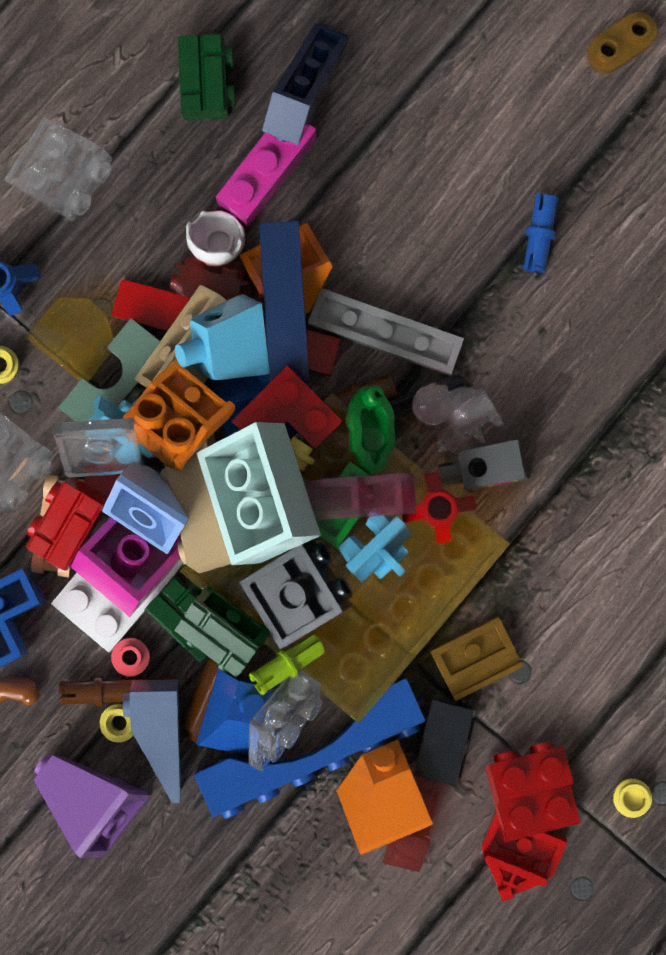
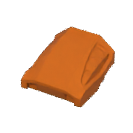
M176 359L150 382L135 404L123 415V420L126 427L141 445L167 467L181 472L190 457L229 419L235 411V405L230 400L228 402L222 400L185 367H181Z

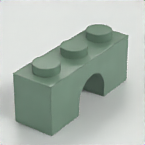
M130 318L107 347L122 363L123 372L119 382L111 388L98 389L82 378L58 408L85 429L86 423L95 413L93 401L100 394L117 406L123 400L132 404L145 391L142 385L134 380V378L160 341Z

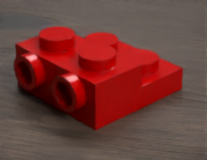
M552 741L530 746L531 754L517 757L515 750L494 755V763L485 766L504 843L581 823L571 785L574 783L564 746L554 748Z

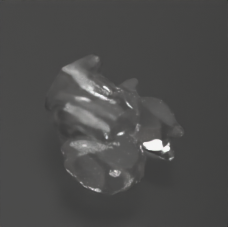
M432 383L421 387L413 398V411L419 421L429 425H437L448 421L451 429L435 442V445L438 446V452L441 453L449 451L458 454L459 451L473 449L471 437L484 443L485 438L481 427L487 422H491L497 427L504 425L483 387L479 389L458 387L449 391L445 384L436 385Z

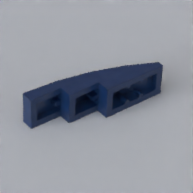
M299 221L259 223L270 382L288 366L305 384H310Z

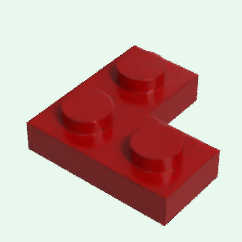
M288 366L232 420L240 430L255 422L286 423L288 421L314 448L343 422Z

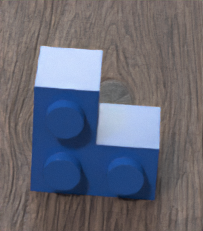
M22 568L0 579V668L30 654L13 619L47 603L33 572H31V568Z

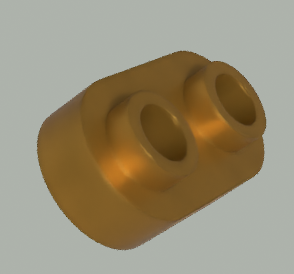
M634 12L597 35L587 49L586 58L589 66L598 73L610 74L648 50L657 36L655 21L645 13ZM641 26L645 34L642 36L635 35L632 27ZM604 46L612 48L614 55L610 57L603 55L601 48Z

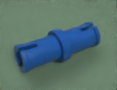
M535 194L531 225L526 227L525 236L528 237V243L522 270L546 273L550 243L556 237L553 226L559 197L544 194V197H542V194Z

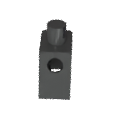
M518 439L459 451V461L438 465L442 487L463 483L465 490H475L529 479L523 443ZM485 461L487 465L486 473L475 475L473 470L474 464Z

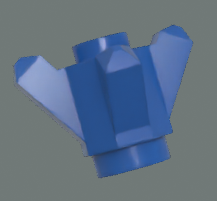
M0 256V302L8 315L12 316L23 311L18 299L23 285L33 282L42 276L37 264L11 266L3 263Z

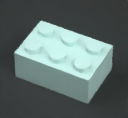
M255 422L197 452L231 565L262 563L321 536L285 423Z

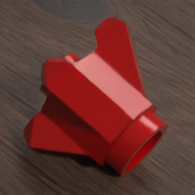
M438 471L424 474L427 489L426 496L419 505L402 508V520L404 523L422 520L434 528L437 544L451 542V523L458 513L477 510L474 496L456 498L443 489Z

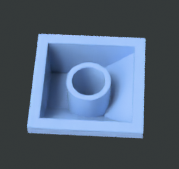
M135 461L120 474L102 512L166 554L169 553L188 521V517L167 482L162 480L159 474L152 468L141 466Z

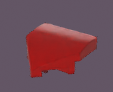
M495 809L481 848L502 901L514 898L515 894L538 885H542V887L548 885V879L553 877L565 850L567 839L548 831L504 843Z

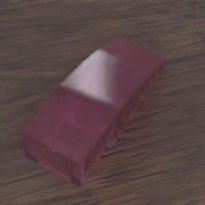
M399 473L303 481L316 521L417 514L414 474Z

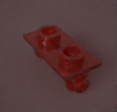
M186 257L184 264L174 262L175 267L182 269L180 275L173 274L170 288L177 290L176 294L192 297L200 285L213 288L212 291L228 301L238 295L244 294L247 296V293L241 292L242 286H251L252 282L243 280L244 272L223 267L220 274L206 270L208 266L206 263Z

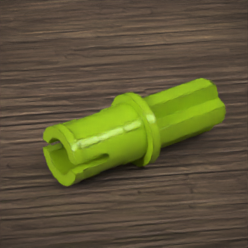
M311 634L285 652L283 650L276 652V658L256 671L249 673L251 682L256 680L257 683L254 684V687L261 695H264L268 690L288 677H297V671L324 654V645L315 634Z

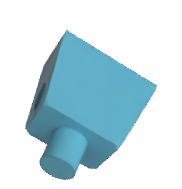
M244 294L238 295L192 317L190 321L192 340L175 346V355L181 367L195 364L198 372L212 380L250 377L270 373L262 303Z

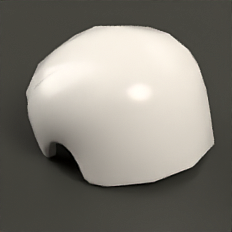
M222 210L202 211L196 220L192 223L188 222L186 225L188 248L198 261L208 266L228 264L240 254L245 245L243 226L234 215Z

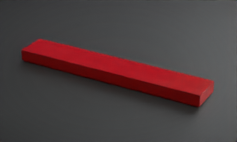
M121 279L111 316L125 321H129L131 318L140 325L167 332L191 298ZM264 318L266 344H267L266 319ZM306 330L309 371L331 377L341 339Z

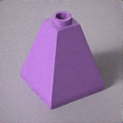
M48 754L37 764L34 770L37 774L34 779L36 786L74 853L80 858L105 857L151 796L143 789L63 756Z

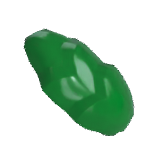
M367 385L360 388L351 398L346 416V424L350 431V452L357 458L362 470L373 475L382 473L387 464L389 454L395 448L394 411L385 397L384 391L377 385Z

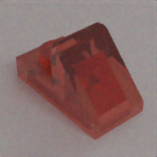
M420 792L430 818L433 820L438 798L435 795ZM431 826L386 844L382 863L420 872L430 843L429 832Z

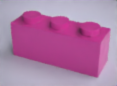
M309 125L299 145L291 142H282L273 135L265 133L216 195L218 206L225 212L234 215L241 224L249 228L317 141L316 129Z

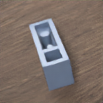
M179 679L132 680L130 693H123V716L130 717L131 731L171 802L180 803L182 783Z

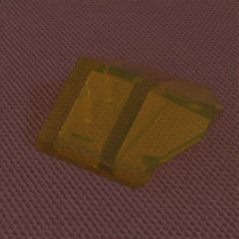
M57 298L25 337L80 381L83 378L87 382L110 355L111 352L107 347L114 339L106 313L89 299Z

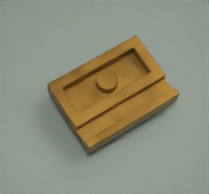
M498 616L429 650L455 701L524 667Z

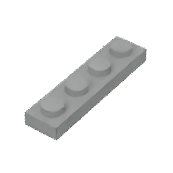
M321 288L308 321V326L449 376L452 374L464 338L323 288Z

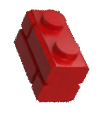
M73 477L64 480L62 484L57 481L46 496L45 501L50 505L44 516L38 514L27 530L26 534L31 536L26 546L27 549L41 558L47 559L49 563L59 569L67 571L71 568L78 550L89 540L104 514L102 510L108 497Z

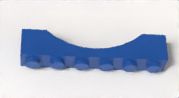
M403 676L370 691L361 710L351 723L333 740L314 751L294 758L272 761L247 759L231 754L196 770L194 777L212 817L222 814L223 818L227 819L244 811L243 804L257 798L259 803L265 802L279 795L280 791L278 788L292 782L294 787L313 780L315 778L313 772L328 766L329 771L348 764L350 762L348 756L360 750H363V753H367L385 745L383 740L398 734L399 739H403L421 730L418 724L424 722L425 719L406 677Z

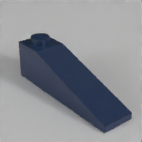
M318 23L313 25L272 93L262 128L263 132L273 135L282 142H291L299 145L348 44L349 35Z

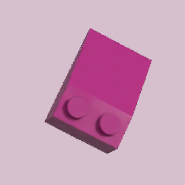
M110 517L78 550L71 568L128 617H131L181 560L177 546L178 542L182 541L181 535L178 536L173 547L166 554Z

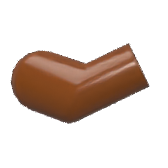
M10 675L0 681V705L7 699L22 701L24 705L30 706L35 704L40 697V690L36 687L35 682L29 678Z

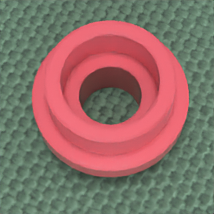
M123 639L113 648L111 655L112 664L124 676L139 675L149 665V649L139 639ZM127 650H133L137 654L135 664L130 665L124 661L123 656Z

